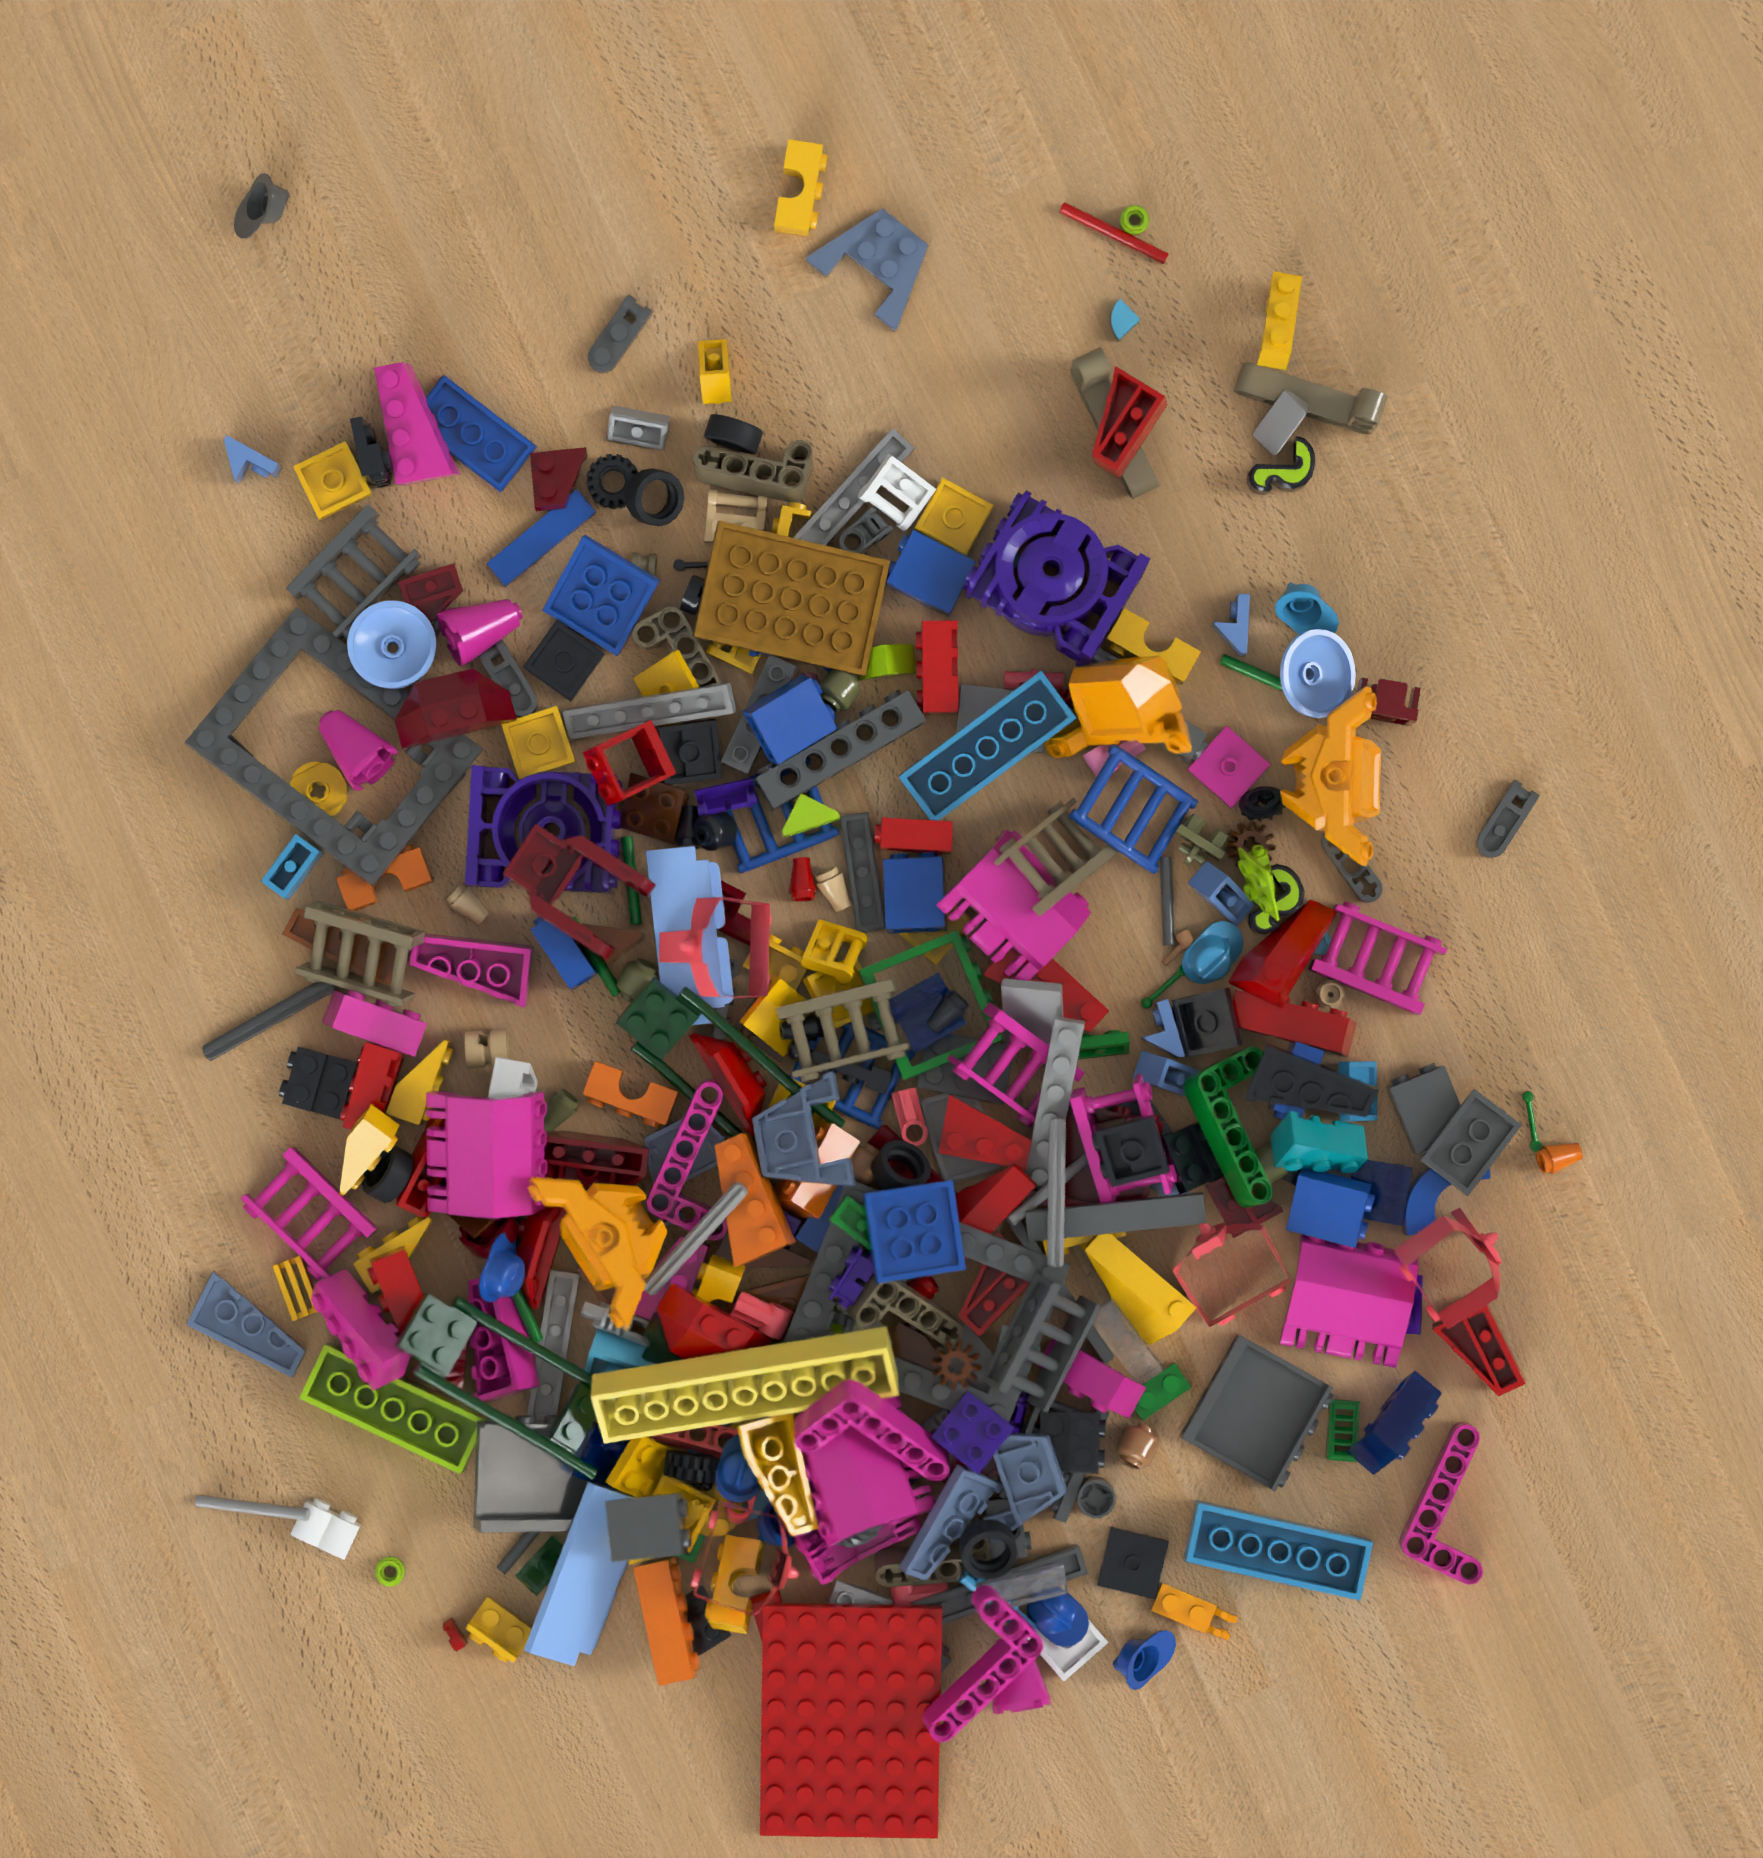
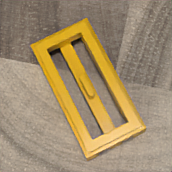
M300 1256L272 1266L292 1321L317 1312L314 1307L307 1308L292 1267L293 1264L297 1263L311 1301L314 1288L303 1258ZM282 1268H286L302 1312L297 1313Z

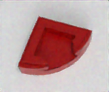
M453 1618L443 1623V1630L450 1637L448 1641L453 1650L457 1652L465 1647L468 1641Z

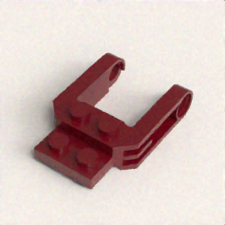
M535 824L503 872V875L527 890L532 913L595 954L608 960L615 947L601 940L593 934L594 932L555 908L553 902L559 899L581 865L583 857L647 898L652 893L656 884L584 836L560 840Z

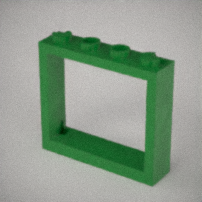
M958 930L858 971L864 986L877 983L874 974L952 943L987 1028L990 1025L988 1022L991 1017L985 1014L983 1010L989 1002L994 1005L988 989L982 990L979 979L983 978L977 962L971 963L967 952L971 951V947L966 935L960 936ZM869 998L885 1036L877 1002L874 1003L873 998ZM999 1032L989 1046L1003 1040L1001 1034L1003 1033ZM978 1040L911 1067L907 1055L894 1060L904 1082L950 1063L947 1060L950 1054L956 1059L967 1056Z

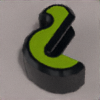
M1296 436L1293 443V465L1255 464L1246 478L1249 489L1261 495H1266L1271 491L1272 487L1270 484L1286 492L1302 489L1313 476L1316 463L1313 447L1305 438Z
M1274 864L1271 865L1273 880L1281 890V893L1275 896L1279 917H1287L1297 912L1304 901L1305 890L1300 878L1291 868ZM1260 907L1248 916L1249 928L1257 934H1268L1278 927V923L1273 920L1274 918L1270 914L1264 913Z

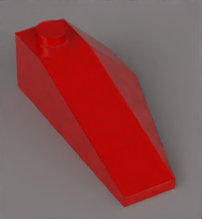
M1310 899L1241 959L1228 981L1229 984L1281 1008L1337 915V911Z
M1014 1164L956 1193L958 1219L962 1223L991 1234L1036 1187L1037 1183L1019 1166Z

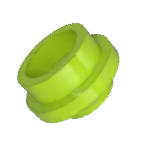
M1129 206L1123 210L1120 216V225L1126 233L1139 235L1147 229L1149 215L1141 206ZM1136 216L1139 218L1140 223L1135 226L1131 225L1129 218Z
M388 1556L378 1562L375 1568V1575L382 1585L388 1587L395 1586L403 1580L405 1567L400 1559ZM387 1566L395 1568L396 1574L394 1576L386 1574L385 1569Z

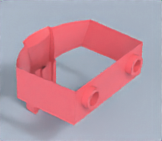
M726 897L696 898L691 919V930L660 932L659 962L690 963L700 996L747 999L768 996V986L770 983L768 973L769 930L772 922L770 904ZM720 900L751 905L749 996H720L710 978L707 964L703 963V930L708 928L711 916Z
M1460 1207L1451 1212L1456 1221L1443 1215L1394 1249L1403 1264L1399 1267L1400 1271L1409 1282L1411 1280L1415 1282L1429 1304L1425 1308L1435 1323L1440 1320L1447 1329L1497 1299L1500 1288L1498 1265L1502 1262L1493 1246L1498 1239V1234L1492 1232L1486 1235L1484 1233L1479 1235ZM1452 1231H1462L1479 1252H1483L1486 1256L1492 1278L1465 1297L1437 1313L1407 1266Z
M1223 1222L1212 1227L1208 1223L1199 1224L1201 1234L1195 1238L1196 1243L1186 1257L1193 1253L1197 1260L1201 1255L1212 1252L1215 1247H1221L1226 1238L1225 1234L1260 1230L1288 1279L1211 1321L1179 1274L1185 1258L1172 1270L1188 1298L1197 1307V1311L1209 1328L1217 1323L1219 1326L1230 1322L1235 1318L1234 1314L1267 1295H1270V1297L1277 1296L1286 1290L1285 1285L1291 1283L1290 1276L1264 1226L1252 1223L1226 1225Z
M719 1501L717 1511L712 1510L707 1528H711L700 1570L695 1568L692 1576L691 1586L695 1587L693 1593L696 1597L749 1615L759 1614L778 1588L783 1589L787 1578H796L799 1575L798 1570L791 1566L792 1556L788 1555L787 1540L779 1518L782 1551L775 1550V1560L772 1561L771 1574L768 1575V1579L773 1586L766 1602L756 1613L728 1606L696 1594L721 1505L778 1518L777 1516Z

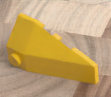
M1111 1233L1095 1235L1084 1247V1252L1099 1278L1103 1281L1111 1299L1123 1316L1126 1325L1149 1345L1177 1331L1197 1308Z
M793 1413L752 1419L737 1426L744 1457L789 1535L795 1536L818 1529L802 1453L795 1445Z

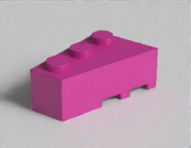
M338 990L332 993L322 1023L336 1030L415 1057L427 1023L419 1020L421 1014L404 1009L401 1014L393 1011V1006L387 1005L384 1001L377 999L375 1004L365 1001L366 995L349 990L348 994Z
M682 1235V1236L676 1241V1243H675V1244L672 1246V1248L667 1252V1254L663 1257V1259L658 1263V1265L654 1268V1270L664 1261V1259H665V1258L674 1250V1248L684 1239V1237H685L684 1235ZM702 1243L657 1294L650 1295L643 1290L634 1314L661 1324L656 1307L670 1283L673 1282L692 1293L699 1270L710 1245Z
M1051 1340L1044 1353L1045 1355L1049 1356L1057 1340ZM1079 1349L1063 1381L1069 1385L1068 1392L1080 1399H1083L1084 1395L1093 1399L1090 1405L1104 1413L1110 1409L1127 1418L1131 1416L1146 1389L1145 1386L1129 1379L1121 1372L1109 1367Z

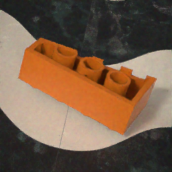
M741 1133L716 1144L715 1151L722 1195L736 1182H741L748 1189V1194L726 1217L734 1267L745 1265L795 1243L796 1240L769 1178L762 1176L758 1150L751 1133Z
M673 1555L642 1562L633 1567L658 1686L693 1679L697 1676V1670H700V1662L697 1652H693L692 1640H694L691 1623H688L686 1612L688 1607L682 1589L677 1556Z

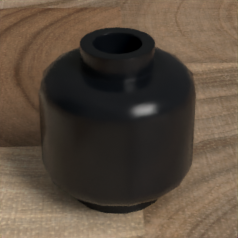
M726 811L716 814H703L694 823L695 839L701 848L707 851H716L728 847L736 839L737 824Z

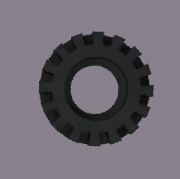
M606 454V457H599L597 462L591 464V469L587 472V488L593 500L599 503L600 506L604 508L609 507L610 509L620 507L621 509L626 505L625 494L627 485L638 471L627 457L624 458L619 454H616V456ZM609 471H618L625 478V484L618 492H608L602 486L603 476Z
M667 1450L663 1475L686 1481L715 1483L716 1470L720 1458L690 1451Z

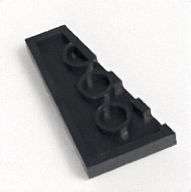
M1267 1043L1244 1100H1259L1270 1102L1271 1104H1286L1306 1109L1314 1108L1333 1113L1367 1117L1379 1090L1375 1086Z

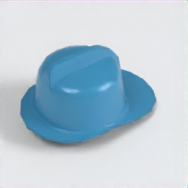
M1290 582L1283 596L1277 600L1275 605L1276 615L1298 634L1315 629L1327 630L1332 633L1337 631L1339 624L1337 614L1322 600L1319 591L1314 586L1309 584L1295 585Z
M1218 921L1207 927L1183 955L1182 967L1187 978L1195 983L1207 984L1226 976L1231 965L1242 952L1243 937L1239 928L1227 921Z

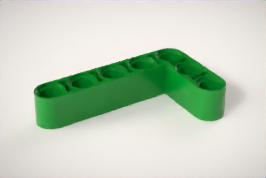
M1254 1046L1234 1052L1190 1075L1185 1079L1183 1086L1185 1095L1236 1202L1243 1208L1267 1203L1270 1201L1273 1191L1226 1092V1089L1254 1075L1263 1054L1261 1049Z

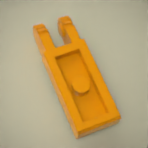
M1163 1582L1150 1609L1155 1613L1203 1633L1209 1632L1225 1640H1229L1231 1634L1225 1629L1210 1625L1213 1615L1229 1623H1236L1238 1618L1232 1613L1217 1608V1605Z

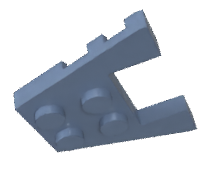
M882 208L810 254L806 258V262L826 278L844 255H848L892 290L891 294L874 313V316L895 332L900 324L928 244Z
M831 1071L824 1074L820 1080L811 1085H806L797 1094L787 1100L783 1099L752 1118L763 1177L856 1186L851 1159L844 1158L820 1164L810 1107L840 1099L834 1072Z
M698 1113L691 1115L689 1118L690 1125L696 1128L703 1126L706 1121L705 1117ZM683 1117L644 1137L645 1146L649 1148L648 1165L652 1184ZM712 1124L685 1181L718 1165L715 1145L728 1139ZM683 1140L677 1144L676 1148L681 1154H689L693 1150V1145L691 1142ZM670 1167L666 1169L664 1176L669 1181H676L680 1178L681 1172L677 1168ZM663 1194L654 1196L655 1206L658 1208H663L669 1203L668 1198ZM680 1209L679 1215L681 1218H683L684 1214ZM657 1217V1221L658 1219L663 1220L665 1226L671 1224V1222Z
M1011 1433L993 1456L1011 1509L987 1515L983 1520H998L1006 1524L1013 1531L1067 1493L1068 1490L1049 1434ZM989 1537L991 1544H994L1001 1540L999 1538Z

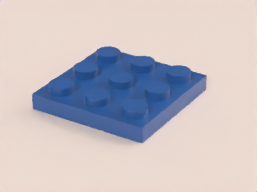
M585 534L578 543L542 611L618 656L661 580Z
M953 1180L863 1194L876 1283L966 1270Z

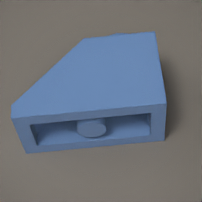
M1208 861L1202 865L1188 882L1206 902L1236 926L1241 923L1255 906V903L1246 897L1245 893L1228 875Z
M1141 1051L1132 1079H1135L1136 1075L1142 1074L1144 1083L1149 1082L1152 1086L1186 1097L1183 1089L1185 1079L1200 1070L1165 1057Z

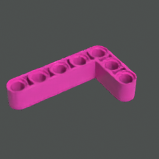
M704 1079L697 1086L647 1197V1207L653 1215L689 1231L712 1208L681 1194L680 1191L722 1101V1087L714 1079ZM705 1087H714L718 1092V1096L712 1101L703 1099L701 1091ZM696 1113L703 1115L706 1119L705 1124L698 1128L691 1126L689 1123L690 1116ZM686 1140L691 1142L693 1150L689 1154L678 1152L676 1146L680 1141ZM670 1167L677 1168L681 1172L680 1178L676 1181H669L664 1176L666 1169ZM657 1194H663L668 1198L669 1203L663 1208H658L652 1203L653 1197ZM685 1206L692 1207L696 1211V1215L690 1220H685L679 1215L680 1209ZM726 1218L722 1221V1228L717 1232H712L707 1239L715 1241L725 1236L728 1229Z
M856 1380L841 1382L795 1418V1445L802 1452H815L852 1425L925 1478L939 1481L949 1475L948 1451L931 1438L932 1434Z
M1460 1422L1453 1425L1448 1433L1400 1536L1399 1546L1408 1557L1464 1584L1472 1585L1479 1582L1482 1578L1483 1567L1480 1562L1471 1555L1435 1539L1480 1440L1479 1432L1476 1428L1468 1423ZM1463 1429H1469L1471 1440L1467 1444H1459L1457 1439L1458 1433ZM1450 1456H1457L1459 1460V1465L1454 1471H1447L1445 1468V1461ZM1437 1483H1444L1446 1485V1493L1441 1498H1435L1432 1494V1489ZM1425 1510H1432L1434 1513L1433 1521L1427 1525L1421 1524L1420 1514ZM1420 1537L1421 1547L1417 1551H1409L1407 1549L1409 1539ZM1442 1549L1448 1552L1447 1561L1443 1564H1436L1434 1562L1435 1553ZM1467 1562L1473 1563L1475 1566L1474 1573L1469 1577H1463L1461 1575L1463 1564Z
M982 1585L976 1588L972 1593L971 1600L982 1619L1002 1638L924 1712L923 1722L933 1739L937 1742H946L953 1738L1034 1661L1043 1650V1641L1034 1627L990 1585ZM993 1600L989 1606L984 1607L986 1602ZM1012 1619L1009 1624L1003 1625L1006 1620ZM1031 1637L1027 1643L1022 1644L1026 1638ZM1009 1658L1006 1663L1000 1664L1004 1659ZM987 1679L984 1684L978 1685L982 1680ZM961 1700H966L963 1704L957 1706ZM944 1720L941 1725L935 1726L939 1721Z

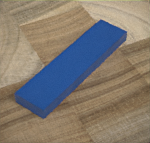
M577 489L570 495L565 509H555L548 512L486 564L504 586L507 587L595 515L596 511Z

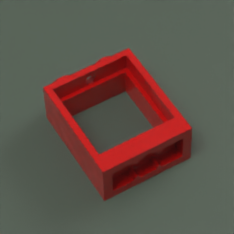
M652 720L582 752L585 757L586 766L592 772L598 785L599 794L605 800L607 806L622 801L677 774ZM631 738L649 778L622 791L604 754V750Z
M882 817V824H876L875 843L880 844V850L951 854L953 821Z

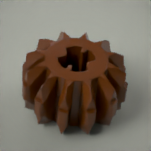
M1255 821L1249 822L1248 831L1243 823H1239L1237 826L1240 834L1233 830L1228 833L1236 841H1227L1225 846L1235 850L1227 854L1228 859L1236 855L1239 857L1234 864L1237 868L1239 867L1238 861L1240 860L1238 848L1241 847L1248 853V848L1243 847V842L1249 841L1247 838H1251L1253 844L1262 845L1267 851H1274L1276 849L1275 845L1266 844V841L1274 838V835L1272 833L1265 837L1262 835L1266 829L1264 824L1255 831ZM1268 854L1269 861H1271L1272 857Z
M959 1338L956 1341V1348L952 1347L950 1340H946L945 1347L947 1351L940 1347L935 1349V1352L942 1358L931 1359V1364L941 1366L933 1370V1376L944 1374L940 1380V1385L942 1386L948 1380H952L951 1390H956L957 1381L961 1382L964 1389L968 1388L966 1377L974 1382L978 1379L971 1370L980 1371L982 1369L981 1364L972 1363L980 1358V1353L975 1352L969 1355L973 1349V1344L969 1343L965 1349H962V1339ZM958 1357V1361L960 1359L964 1361L961 1364L960 1371H955V1367L952 1370L949 1368L952 1358Z

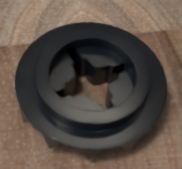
M1264 786L1246 792L1239 801L1241 815L1247 816L1249 821L1257 818L1259 822L1266 818L1272 820L1274 815H1282V809L1286 806L1282 802L1281 790L1275 787Z

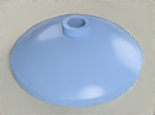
M383 601L366 608L354 620L347 639L348 655L356 672L370 684L386 689L403 688L420 680L430 669L436 654V636L430 621L419 609L401 601ZM390 644H396L399 647L395 653H390L387 649Z
M1322 629L1308 630L1297 635L1289 643L1281 661L1280 680L1284 695L1290 705L1307 717L1325 718L1328 717L1330 712L1351 697L1355 684V664L1348 646L1338 635Z

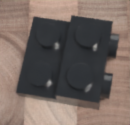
M362 416L351 418L350 422L363 479L368 485L374 484V488L391 485L392 478L390 472H393L389 451L384 450L380 443H377L374 428L371 427L370 423L367 424Z
M716 719L692 722L683 721L655 726L677 773L661 782L675 785L723 778Z
M1229 987L1172 1000V1014L1178 1025L1179 1037L1185 1058L1243 1045Z
M298 1047L297 1052L291 1051L288 1059L287 1068L292 1069L289 1080L284 1079L279 1090V1097H283L282 1104L340 1119L343 1106L347 1103L350 1083L355 1075L358 1063L304 1047Z
M1154 1114L1127 1121L1124 1117L1096 1125L1095 1133L1091 1134L1095 1151H1101L1103 1161H1100L1102 1176L1104 1179L1109 1178L1111 1187L1169 1173V1165Z
M1198 1121L1161 1138L1168 1165H1173L1176 1172L1177 1181L1174 1183L1179 1194L1186 1193L1224 1176Z
M1040 1412V1434H1049L1062 1473L1099 1474V1468L1105 1467V1450L1100 1449V1437L1105 1438L1106 1420L1100 1419V1413Z

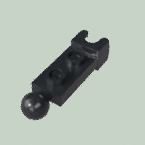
M792 1040L787 1048L788 1056L792 1060L800 1062L795 1040ZM808 1044L812 1062L816 1063L815 1066L830 1062L828 1054L811 1049ZM850 1064L822 1071L825 1073L832 1070L844 1073L842 1079L859 1085L860 1080L866 1081V1088L882 1094H886L893 1072L874 1065L871 1070Z

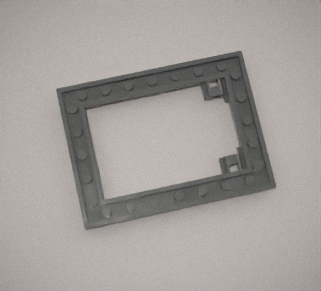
M296 607L188 737L185 744L373 887L482 753L483 748L464 734L426 743L427 746L433 749L429 755L424 754L420 750L424 744L407 748L405 753L423 767L419 773L422 777L387 821L382 819L376 825L369 822L359 811L354 813L345 826L332 818L229 739L230 736L301 650L393 720L398 715L409 692L404 688H381L364 680L356 672L350 661L347 645ZM356 828L364 832L361 838L353 834Z
M855 1181L856 1186H844L837 1206L845 1195H848L865 1208L863 1194L880 1190ZM959 1221L964 1257L1029 1282L1032 1281L1035 1273L1062 1287L1070 1264L1064 1262L1062 1267H1049L1047 1265V1255ZM830 1222L784 1343L837 1335L838 1333L830 1331L833 1323L844 1327L841 1334L852 1332L855 1325V1320L851 1316L833 1310L836 1302L829 1299L833 1292L828 1289L837 1275L842 1276L845 1268L844 1263L850 1255L853 1245L858 1247L859 1243L832 1222ZM1051 1305L1044 1319L1045 1322L1049 1321L1054 1305ZM1038 1331L1030 1348L1037 1351L1043 1333ZM894 1356L898 1372V1391L952 1411L965 1393L969 1391L1009 1423L1021 1389L1011 1385L1006 1394L990 1386L987 1392L969 1384L968 1388L964 1389L961 1382L957 1381L956 1390H951L952 1380H948L944 1386L940 1385L943 1374L933 1376V1370ZM1024 1359L1017 1375L1026 1379L1032 1361Z

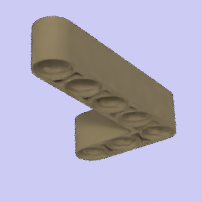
M1101 347L1073 359L1070 368L1073 381L1097 430H1099L1106 407L1107 396L1111 388L1109 381L1111 367ZM1140 447L1120 477L1131 499L1159 487L1152 467L1142 447Z
M1252 363L1242 364L1234 392L1241 396L1269 405H1273L1282 391L1286 389L1309 403L1307 417L1367 435L1372 434L1378 426L1387 399V395L1373 389L1362 388L1357 396Z

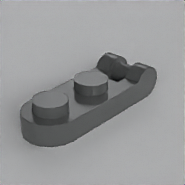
M630 294L623 300L620 308L590 348L588 361L591 368L598 373H608L616 367L653 314V311L647 306L643 308L637 304V299ZM629 312L637 317L633 325L625 320Z
M501 639L478 657L491 679L510 692L515 715L523 717L533 714L538 706L536 694L503 639ZM502 655L505 661L494 666L491 660Z
M1516 779L1513 780L1476 839V848L1482 856L1495 858L1505 851L1538 800L1539 794L1533 790L1531 792L1521 787L1522 783ZM1514 797L1523 801L1521 808L1511 803Z

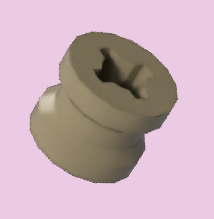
M633 552L632 563L656 577L657 554L641 556L639 553Z

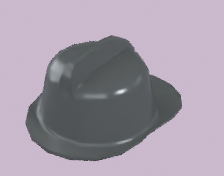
M262 173L256 177L251 189L237 209L234 219V230L239 238L247 239L258 230L261 224L275 223L283 215L290 193L286 189L273 184L268 174Z

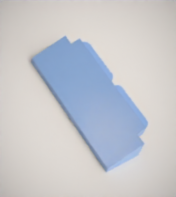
M695 846L645 851L648 879L656 884L650 894L659 981L676 995L686 986L711 1007H725V1004L730 1003L733 998L699 995L690 963L659 962L660 932L691 930V919L696 898L723 897L718 864L709 862V859L696 860ZM720 900L711 916L708 928L703 930L702 959L703 963L707 964L710 978L720 996H733L728 943L725 938L717 937L716 929L723 927L725 924L723 900ZM701 1014L693 1025L709 1024L712 1022Z
M591 1482L587 1483L524 1651L575 1666L580 1652L587 1655L592 1654L616 1596L618 1583L624 1575L629 1562L628 1560L611 1562L605 1501L634 1498L633 1496L613 1487Z

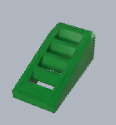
M1332 1399L1329 1404L1325 1454L1327 1460L1357 1462L1359 1401ZM1336 1409L1352 1410V1416L1336 1415ZM1335 1421L1351 1422V1428L1336 1427ZM1335 1433L1350 1434V1440L1335 1439ZM1334 1445L1349 1446V1452L1334 1451Z

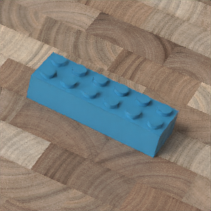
M1040 670L898 777L928 818L939 821L1077 719V717L1043 671Z
M1196 1500L1183 1558L1186 1562L1361 1601L1373 1542L1369 1538Z

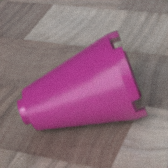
M509 599L452 608L437 613L442 636L446 635L449 642L446 646L459 666L467 665L520 626V619L523 618L519 605L516 602L512 603Z
M330 710L320 718L319 731L345 779L354 790H363L364 788L361 785L367 781L373 785L393 766L395 761L391 757L393 754L398 755L396 748L341 710Z
M1025 1639L1022 1642V1644L1027 1643V1639ZM1009 1658L1004 1659L1000 1664L1006 1663ZM1032 1661L993 1699V1714H1003V1711L1008 1710L1014 1713L1051 1705L1050 1695L1036 1661Z

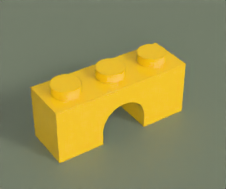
M788 139L783 167L784 174L798 177L803 182L804 189L797 197L778 198L774 222L775 232L809 237L810 229H816L819 212L814 211L815 200L821 201L823 183L818 182L820 171H826L828 154H823L822 144Z
M1273 271L1264 314H1266L1257 361L1259 366L1282 370L1287 368L1292 351L1302 276Z
M1124 608L1105 641L1110 644L1108 649L1122 657L1125 654L1131 657L1160 656L1167 662L1175 684L1179 683L1182 685L1201 651L1176 637L1167 650L1163 652L1150 650L1144 642V633L1150 622Z
M712 1254L709 1263L703 1262L699 1270L697 1279L702 1281L700 1288H693L692 1293L708 1302L722 1299L732 1303L746 1266L734 1267L733 1261Z
M726 1535L725 1542L720 1543L718 1548L717 1560L720 1561L719 1571L714 1572L712 1577L711 1589L714 1590L712 1600L752 1612L753 1604L750 1599L733 1594V1585L743 1575L759 1576L765 1549L761 1540ZM710 1601L707 1602L705 1618L708 1619L713 1629L747 1634L751 1615Z

